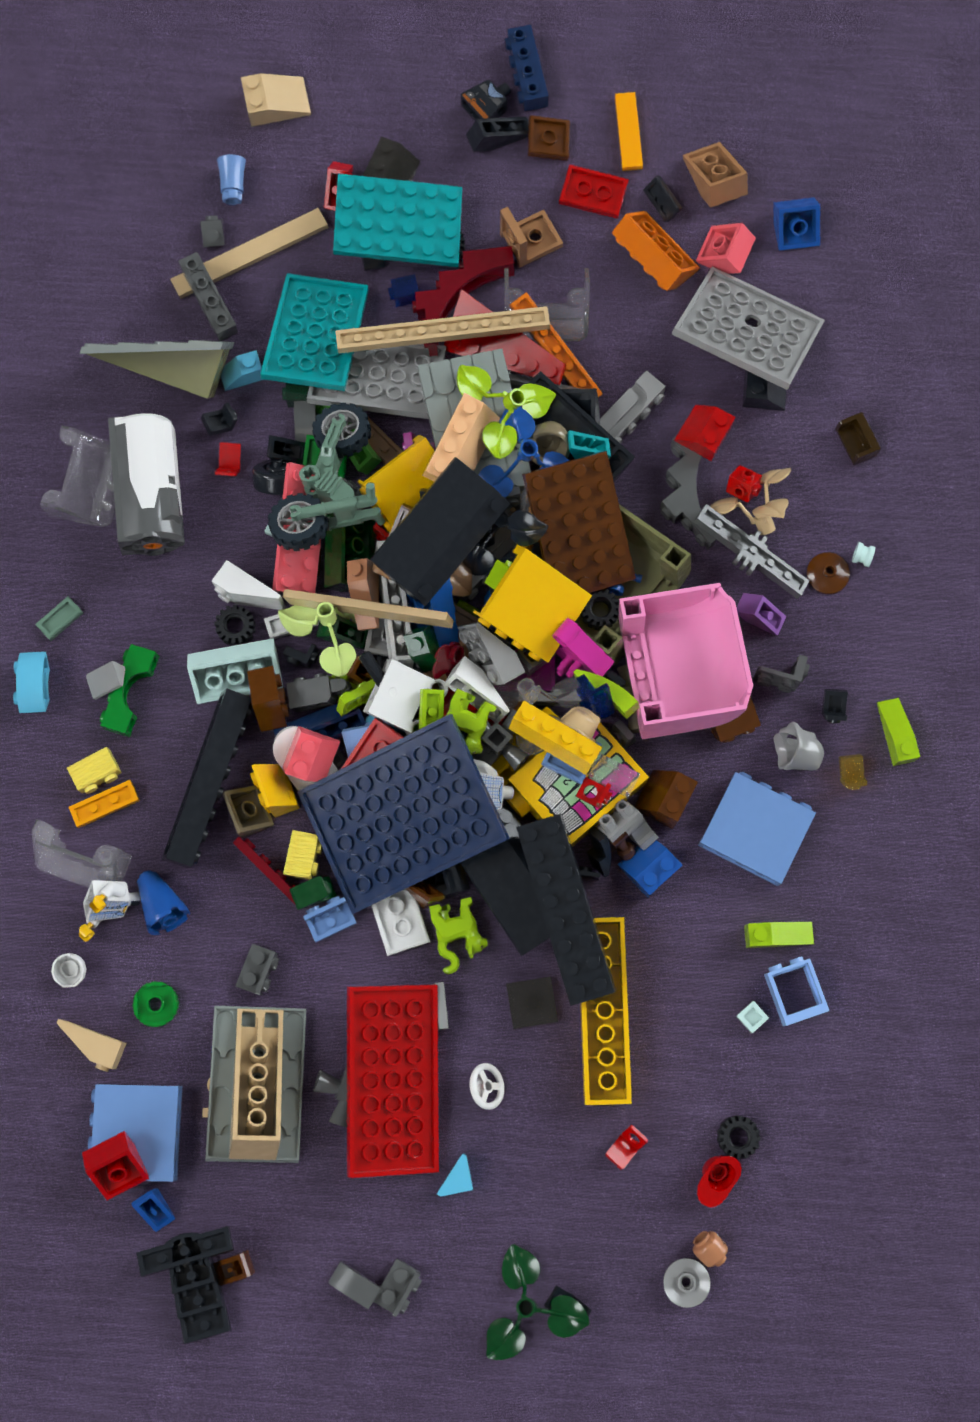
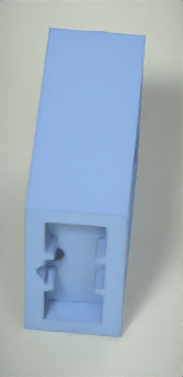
M801 956L790 960L791 965L782 968V965L778 964L769 967V973L764 974L782 1026H787L829 1011L810 958L803 960ZM803 967L817 1005L787 1015L773 977Z

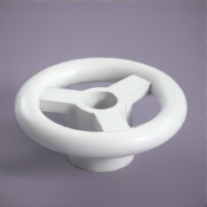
M482 1063L476 1066L470 1077L471 1095L476 1104L483 1109L491 1110L496 1108L504 1096L502 1075L495 1066L489 1063ZM484 1070L490 1071L497 1083H492L491 1080L487 1079ZM493 1090H498L494 1101L487 1103L488 1094Z

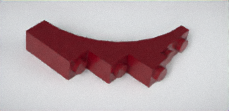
M512 246L462 251L463 260H459L460 269L439 271V280H436V290L415 292L416 300L412 301L413 313L418 315V320L447 318L457 305L461 289L469 294L486 283L515 276ZM439 342L424 344V348L429 349L430 356L438 355Z

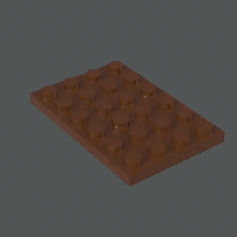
M607 451L522 474L531 513L549 526L544 536L538 541L543 561L588 593L636 579Z

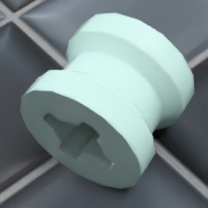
M858 542L852 562H860L864 566L869 567L876 547H867L863 543Z

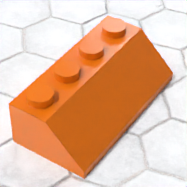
M646 211L625 214L612 231L617 243L625 247L630 252V256L634 260L639 261L644 271L653 276L658 281L659 287L666 291L677 289L700 269L690 256Z

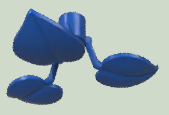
M519 407L510 415L505 425L515 428L517 442L521 444L518 449L517 459L505 473L497 465H488L478 475L505 498L511 493L514 486L513 481L507 476L521 460L529 462L535 458L537 464L541 466L540 469L569 460L564 455L554 451L545 453L543 462L540 460V454L537 453V443L529 439L535 431L534 419L526 410ZM507 409L504 410L499 422L500 424L508 412Z

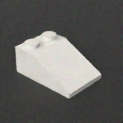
M226 560L212 580L218 597L226 603L231 601L236 605L282 610L286 607L280 594L228 560Z

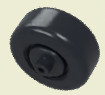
M274 459L256 464L252 469L254 488L264 494L283 495L286 463L290 461Z

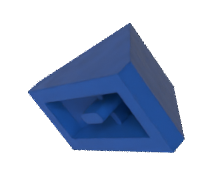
M158 1188L148 1191L131 1203L132 1207L155 1232L175 1220L174 1214Z

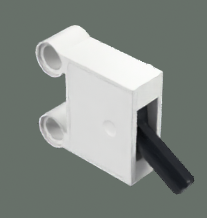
M366 651L359 656V660L375 682L363 712L404 731L406 735L413 733L414 726L417 723L419 724V719L413 718L420 705V689H432L433 684L437 683L439 690H444V697L448 693V687L444 684L445 681L432 679L394 659H386L381 669L370 651Z

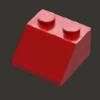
M695 405L674 441L712 461L731 430L736 417L715 406Z
M125 1131L82 1152L85 1172L106 1200L149 1179L136 1146Z

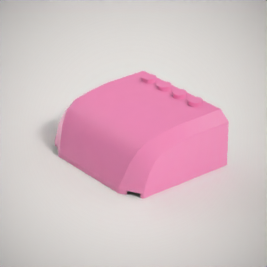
M720 583L619 599L618 617L620 631L623 638L632 694L639 703L636 715L642 739L720 726L738 718L746 711L753 682L736 603L722 589Z

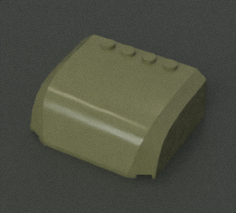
M619 504L635 574L643 576L640 583L632 580L622 583L624 593L622 596L615 595V598L621 599L679 589L691 572V554ZM596 602L592 606V612L597 617H604L608 614L609 608L604 602ZM580 614L575 623L614 661L610 668L614 667L625 655L619 617L612 627L609 628L604 625L603 628L595 630V627L590 628L587 623L583 622V617Z

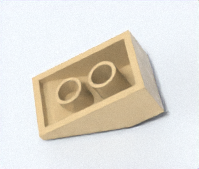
M262 73L241 77L252 127L311 115L303 77Z

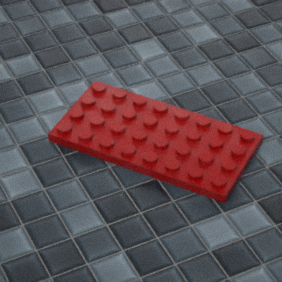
M438 985L347 987V1177L361 1178L439 1172Z

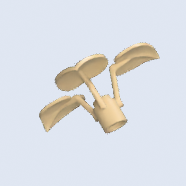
M791 468L776 469L762 474L760 484H764L766 505L759 506L752 511L755 516L754 518L743 504L738 502L736 497L718 500L711 504L710 507L721 515L739 507L750 519L751 524H756L757 529L761 532L760 535L770 534L776 529L772 517L784 518L789 502L788 499L769 501L768 487L771 483H778L790 474Z

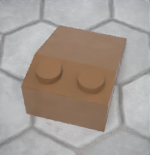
M720 142L683 155V160L701 197L710 208L748 194L747 172Z

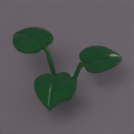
M512 1244L505 1254L502 1264V1277L510 1289L523 1287L522 1298L516 1304L518 1319L515 1325L508 1318H499L493 1321L488 1328L486 1357L493 1360L509 1359L522 1351L526 1343V1336L518 1328L522 1318H531L537 1312L550 1314L548 1327L554 1335L561 1338L574 1336L590 1323L584 1307L570 1296L560 1295L555 1297L551 1302V1310L538 1308L534 1299L527 1298L526 1284H533L537 1281L540 1274V1264L532 1253L515 1244Z

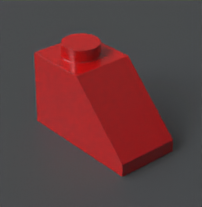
M333 161L328 167L324 209L336 210L338 173L352 175L353 165Z

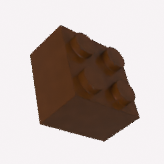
M273 666L247 671L252 706L261 732L286 727V717H289L287 704H284L287 699L285 689L281 687L280 673L276 674Z

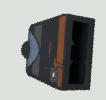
M486 80L460 94L461 106L474 121L476 119L500 118L507 110L506 96L511 93V89L505 82L496 87L490 80Z

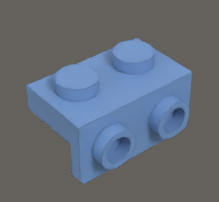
M336 896L327 901L328 905L321 908L315 906L306 911L307 914L303 918L316 943L357 924L345 897L340 899L339 896Z

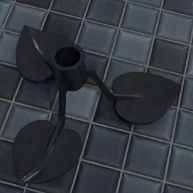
M509 505L496 520L495 524L497 526L483 541L481 546L477 543L463 560V564L471 570L474 576L486 575V572L494 566L496 560L494 554L484 547L501 527L508 526L507 528L512 530L511 539L516 544L530 546L544 536L549 526L541 522L533 514L524 510L516 511L512 505Z

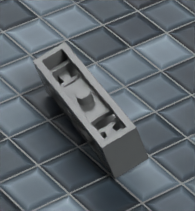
M195 252L179 260L180 269L218 340L222 341L238 333L236 324L198 253Z

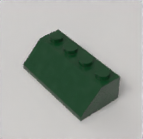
M333 513L327 514L330 518L335 517ZM367 520L364 523L325 531L324 588L339 592H349L347 561L365 558L370 560L375 554L374 520Z

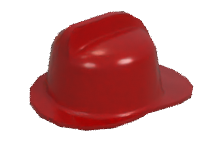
M720 1155L711 1157L705 1162L702 1170L703 1176L697 1186L698 1199L704 1206L716 1207L727 1198L741 1176V1164L736 1158Z

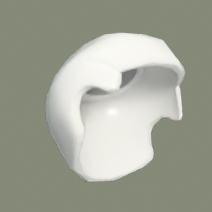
M66 953L55 959L52 964L51 973L54 981L64 988L76 987L85 978L87 969L85 961L80 956Z

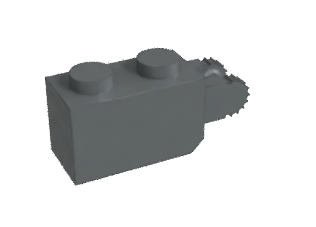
M326 673L316 674L311 679H306L305 677L293 679L294 682L286 683L289 709L296 713L334 705L337 702V696L342 695L346 691L350 692L352 689V684L343 678L333 679Z

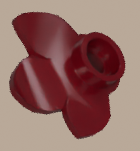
M453 641L449 645H442L435 654L437 661L432 669L435 679L444 674L448 678L453 668L463 658L464 648L460 643Z

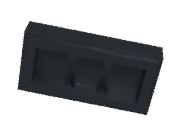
M656 176L643 189L665 222H669L682 209V206L661 176Z

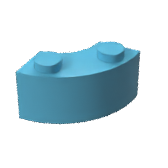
M46 652L20 653L18 661L14 662L16 692L13 694V701L15 705H18L19 713L46 712L50 701L48 691L50 668Z

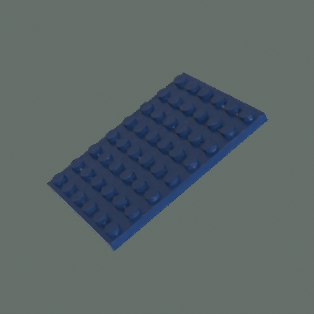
M449 714L298 791V795L352 914L510 839L453 714Z

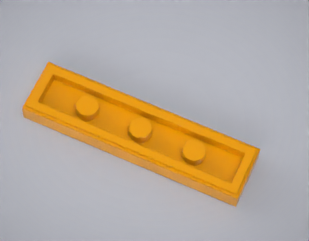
M635 92L616 93L615 106L622 171L642 170L643 160Z

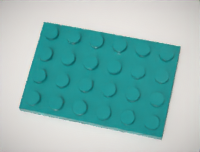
M338 173L333 254L458 267L462 187Z
M287 273L260 373L261 379L345 391L354 352L338 353L336 330L360 328L369 285Z

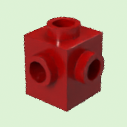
M739 465L729 476L726 493L748 503L754 496L757 497L760 494L762 475Z

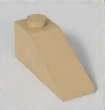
M58 1019L57 1024L91 1062L97 1063L95 1068L106 1072L109 1071V1068L117 1069L127 1043L72 1022Z

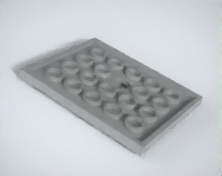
M711 267L674 327L672 335L788 390L825 320L717 268ZM754 318L758 321V327H752L745 321Z

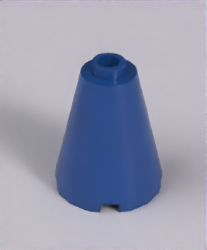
M150 870L140 874L137 886L148 932L151 935H160V930L166 929L167 932H170L186 922L188 919L186 915H190L188 907L157 872Z

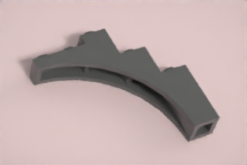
M675 436L672 439L671 450L677 458L681 457V459L667 470L665 478L667 484L676 490L661 502L660 512L666 520H671L673 524L681 519L683 527L688 531L691 530L695 535L696 541L702 547L705 546L709 550L715 545L717 539L694 523V520L701 511L697 497L696 477L702 456L675 442Z

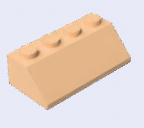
M464 393L422 476L435 481L454 457H457L474 471L486 448L482 439L483 429L490 422H499L500 417L485 403Z

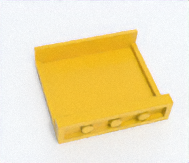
M421 435L412 439L414 444L364 482L361 480L357 481L361 486L359 491L362 495H366L367 483L375 485V495L378 501L371 508H380L381 514L385 519L383 526L389 533L401 505L405 503L414 507L420 500V489H429L434 481L422 476L434 453V449L426 437Z
M517 545L513 550L517 557L481 612L474 610L473 613L479 617L477 621L487 628L490 625L495 627L494 633L503 639L511 638L513 646L521 651L524 648L530 651L528 656L537 662L540 659L549 662L560 646L553 638V633L566 618L575 622L592 595L531 551Z

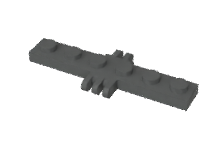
M704 505L694 523L737 554L732 561L733 565L736 566L741 561L739 569L743 571L748 566L749 568L746 571L748 576L756 568L796 599L802 595L810 580L767 549L768 545L765 542L768 537L766 535L758 539L761 534L759 530L754 534L750 533L748 535L709 505Z

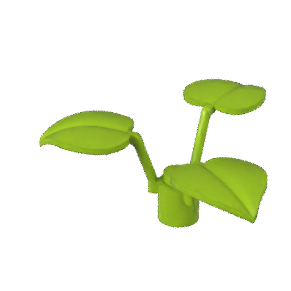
M460 365L457 371V386L462 396L466 393L481 401L483 396L486 398L503 397L504 407L508 410L507 414L501 421V424L495 421L490 422L484 427L482 432L484 445L497 459L508 456L517 443L515 428L505 425L510 415L521 406L533 419L541 418L547 413L556 396V393L537 384H524L519 389H513L509 393L504 391L503 393L488 394L487 392L491 389L492 382L491 377L485 370L476 366Z

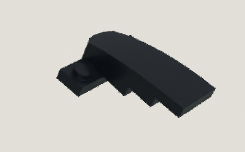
M229 1226L202 1234L183 1233L171 1238L164 1245L137 1252L141 1277L169 1270L171 1290L175 1298L177 1319L180 1320L184 1344H190L232 1331L222 1288L212 1259L214 1256L234 1251Z

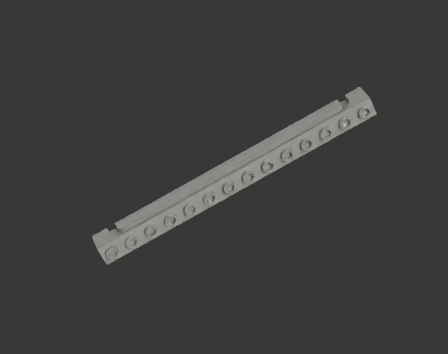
M646 370L635 382V385L629 388L600 418V425L621 444L622 438L626 434L630 435L637 427L636 423L640 419L644 420L650 414V408L654 404L659 405L665 397L664 391L666 386ZM526 495L522 499L525 511H527L529 507L528 497ZM508 526L501 527L495 534V544L487 547L494 554V557L502 559L517 546L511 539L512 530H509ZM472 575L471 595L457 597L464 602L468 599L472 600L478 594V588L482 584L486 585L484 582L487 576Z

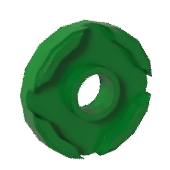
M153 981L146 983L138 990L134 996L132 1007L134 1015L144 1025L160 1027L167 1025L174 1019L178 1012L179 1000L177 993L171 986L163 982ZM154 998H159L162 1003L161 1008L157 1011H153L150 1008V1002Z

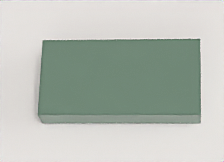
M67 596L35 625L52 641L78 619L83 612Z

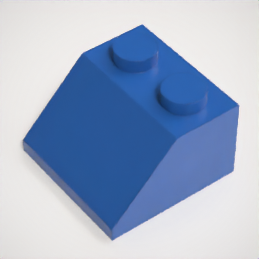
M814 197L773 202V223L779 251L820 246V204Z
M657 840L644 851L637 846L635 848L636 853L631 859L622 860L617 864L647 898L682 867V864Z

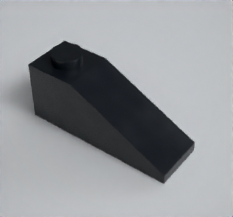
M526 116L476 119L466 136L473 152L491 151L528 138L529 121Z

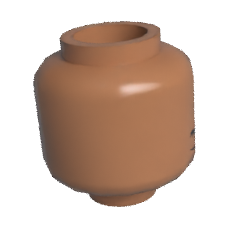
M702 1231L693 1240V1252L706 1267H718L726 1261L728 1247L716 1232Z

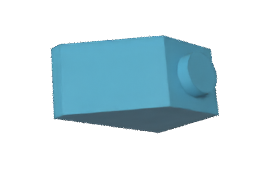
M257 350L238 355L224 366L221 379L225 391L264 380L260 376L262 366Z

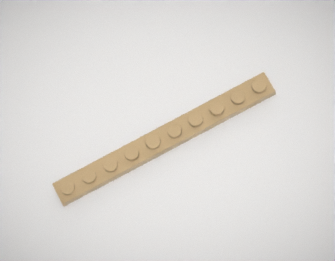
M545 306L336 330L338 353L547 330L550 329L548 308Z

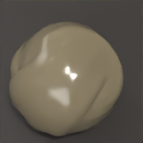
M547 421L535 426V431L529 439L537 443V453L540 454L539 458L542 462L545 453L551 451L558 452L567 459L569 458L568 432L561 424ZM534 458V459L532 460V462L535 463V464H537V461H536V459Z

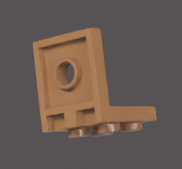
M508 207L500 210V235L502 238H505L508 246H512V251L517 259L519 268L563 247V242L544 209L519 222H516ZM533 233H537L541 236V238L537 241H534L530 239L529 236Z

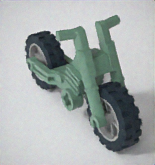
M345 402L340 403V405L332 404L330 408H324L322 413L315 417L316 421L312 424V433L321 452L315 466H304L299 472L306 495L297 493L295 496L292 494L288 495L284 500L283 498L280 499L278 504L272 507V512L268 515V526L273 539L280 547L283 546L286 550L300 551L303 548L304 550L310 549V546H316L319 540L326 536L325 531L328 530L332 531V529L360 524L375 519L378 525L385 523L379 507L365 510L360 509L374 506L378 500L373 483L366 484V495L355 496L353 489L341 476L338 477V470L344 456L348 455L350 457L355 452L359 453L362 451L363 446H367L369 443L368 439L371 438V426L366 412L364 413L361 407L357 408L353 403H350V405ZM334 513L336 517L330 518L327 514ZM284 525H290L286 529L283 528Z

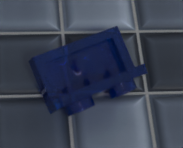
M584 674L576 678L578 684L576 692L581 699L579 701L580 707L589 709L600 720L609 717L615 712L610 687L607 683L595 689Z

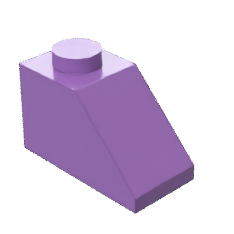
M743 593L737 606V613L743 620L773 635L779 634L786 619V616L763 595Z

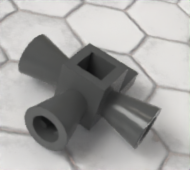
M511 709L502 726L497 722L491 726L487 720L486 730L481 736L483 751L481 754H471L473 759L485 761L492 766L503 755L514 771H517L526 762L530 754L512 745V735L515 732L511 731L509 726L517 712L516 710Z
M347 1064L340 1079L320 1069L313 1092L335 1094L334 1098L339 1100L328 1122L347 1127Z

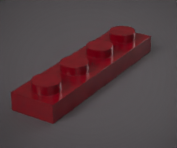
M238 837L233 844L294 903L289 889L295 887V885L293 884L290 887L285 882L287 877L279 869L274 871L269 866L272 862L263 853L259 856L254 851L256 846L248 838L243 840Z

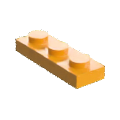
M128 780L68 808L76 827L80 828L139 802L140 799L132 781Z

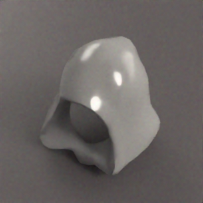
M791 722L787 727L780 729L779 733L774 735L773 739L780 770L816 771L819 769L824 757V750L822 744L817 740L815 733L803 730L796 722ZM791 734L797 737V739L787 738V736Z

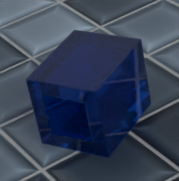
M415 274L390 279L391 287L388 288L390 301L394 300L396 307L412 304V301L416 300L415 292L419 290Z

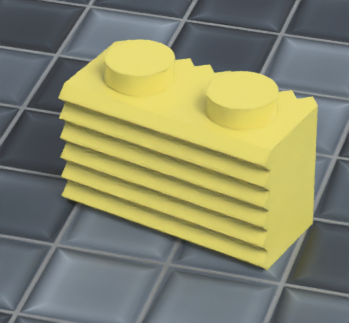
M107 747L67 767L77 790L86 794L96 791L98 785L104 782L108 784L118 779L117 775L122 773L111 750Z
M292 830L283 871L285 876L304 880H311L313 876H317L319 863H316L317 854L322 853L323 848L316 834Z

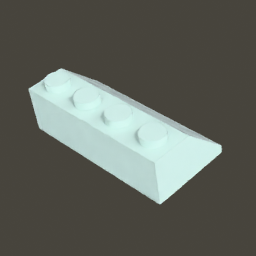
M274 638L191 653L187 656V669L197 704L219 700L220 694L226 688L249 695L250 687L247 671L273 666L275 673H280L281 676Z

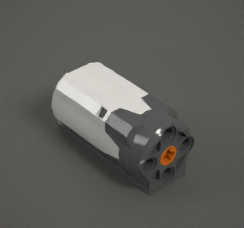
M134 414L125 417L108 418L117 540L121 554L157 556L174 551L185 544L175 429L169 419L156 414Z

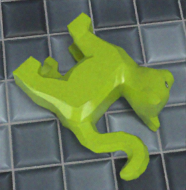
M457 688L450 701L449 711L445 716L453 714L459 730L467 733L464 740L470 753L481 754L483 751L481 736L486 730L488 715L490 712H495L496 706L485 701L475 714L467 710L469 703L474 702L475 696Z
M471 897L461 899L460 916L449 917L448 913L451 911L450 904L442 907L440 904L429 906L431 921L436 928L437 949L440 956L451 962L449 966L443 968L445 974H453L460 965L457 955L447 949L448 943L466 938L465 948L470 959L473 958L474 954L481 952L488 946L487 939L478 933L477 922L470 911V907L473 904Z

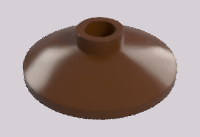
M825 552L812 558L807 566L806 575L807 579L810 580L809 584L816 591L822 594H835L847 585L850 570L842 557L834 553ZM831 568L833 574H828L826 569Z

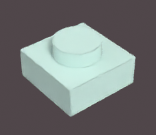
M754 1001L736 1015L750 1033L756 1031L769 1019Z

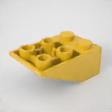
M279 764L251 765L254 771L250 773L252 781L257 789L260 790L258 798L268 814L272 813L276 818L300 809L290 779Z

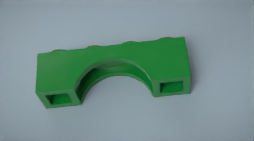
M133 644L130 645L129 649L125 650L123 655V666H125L123 686L109 693L107 699L109 704L100 716V726L105 730L130 738L137 717L129 709L127 703L128 692L136 681L153 676L159 660V655L155 651Z

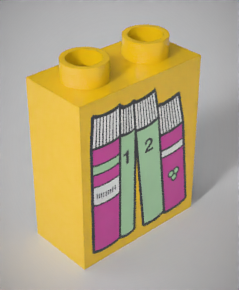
M601 722L593 738L596 742L602 744L601 747L603 748L586 777L605 787L607 783L611 784L609 791L613 794L607 805L602 804L600 809L577 798L576 794L581 787L580 784L541 765L547 753L545 750L539 752L508 779V786H513L514 796L512 799H506L512 809L521 818L530 811L537 820L562 814L572 847L588 834L587 831L600 824L599 819L604 814L611 815L616 810L615 806L621 799L627 801L646 784L649 778ZM589 785L584 789V794L588 798H594L597 795V789Z

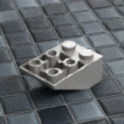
M478 622L457 627L460 640L466 644L469 651L470 660L484 671L492 685H503L525 673L517 653Z

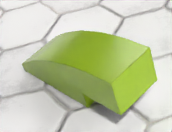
M578 669L573 671L575 679L604 709L612 704L626 719L639 709L638 701L616 683L591 672Z

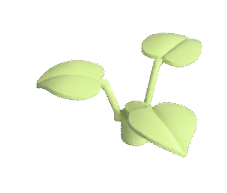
M329 602L320 603L316 609L294 605L287 609L278 610L283 627L294 636L302 637L309 635L313 630V625H317L319 620L322 625L327 626L334 647H328L322 651L319 659L321 667L327 673L337 677H343L348 674L356 659V652L349 643H343L338 646L332 625L337 621V615L348 620L352 619L356 623L354 614H343Z

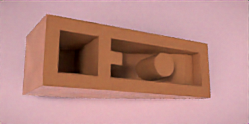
M367 558L347 561V583L351 599L379 602V574L372 572L374 563ZM354 614L359 631L379 628V618Z

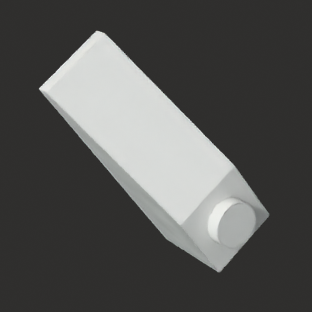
M464 656L453 668L444 684L454 692L458 688L475 696L474 702L470 704L478 710L485 701L495 705V712H490L488 718L498 723L509 713V708L484 671Z

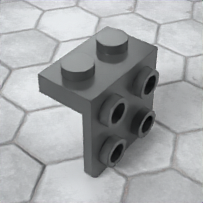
M799 654L790 674L759 666L753 680L757 681V684L769 687L773 685L782 692H795L799 684L803 683L804 678L807 677L810 667L809 664H806L808 657Z

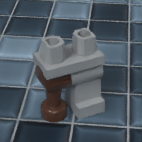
M621 799L615 806L617 810L611 816L604 814L599 819L600 826L598 829L608 837L610 843L617 847L619 857L622 860H629L635 855L636 849L632 843L626 842L625 839L630 837L644 851L659 837L646 823L640 811L628 801L626 802Z

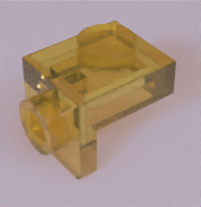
M861 754L839 756L840 782L845 788L857 790L861 786H867V780L864 778L863 756Z

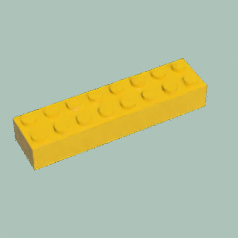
M624 917L594 918L616 992L580 1003L584 1105L632 1104Z

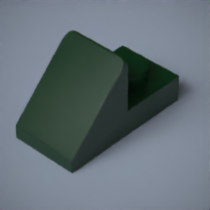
M317 876L289 889L297 910L326 902L337 896L329 876L324 878Z

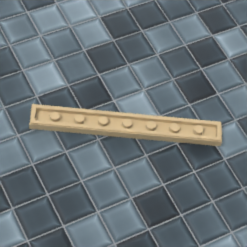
M319 208L203 264L213 283L327 229L328 224ZM183 273L170 279L180 299L193 293Z
M289 589L284 590L282 596L290 605L317 608L320 603L329 602L343 613L452 628L454 623L450 615L442 611Z

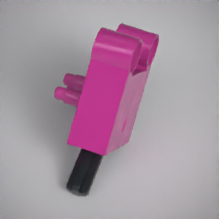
M566 618L552 635L560 644L555 653L562 659L557 667V674L561 677L566 673L568 678H572L574 675L573 671L576 669L602 676L623 688L626 681L609 669L614 661L578 624Z

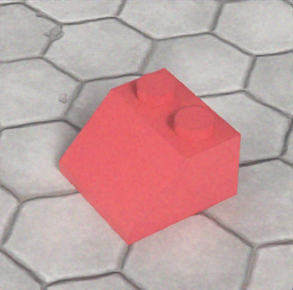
M743 223L711 226L696 262L708 268H717L727 274L741 273L756 237Z
M298 726L283 764L284 773L313 782L327 777L341 741Z

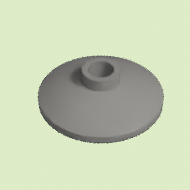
M682 1258L676 1260L667 1268L664 1274L663 1286L665 1293L674 1304L680 1307L690 1308L701 1304L710 1291V1276L706 1268L694 1259ZM685 1277L690 1279L688 1286L682 1285V1279Z

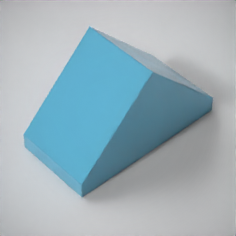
M462 1153L437 1192V1195L440 1197L473 1190L468 1159L464 1153Z

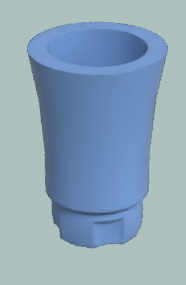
M222 155L217 158L222 201L227 205L241 204L246 160L239 155Z

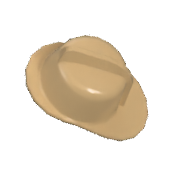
M574 707L562 718L550 715L596 743L593 736L600 723V718L589 709Z

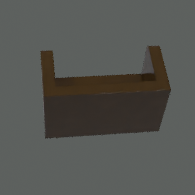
M863 412L843 419L837 424L835 430L853 465L877 456L881 447Z

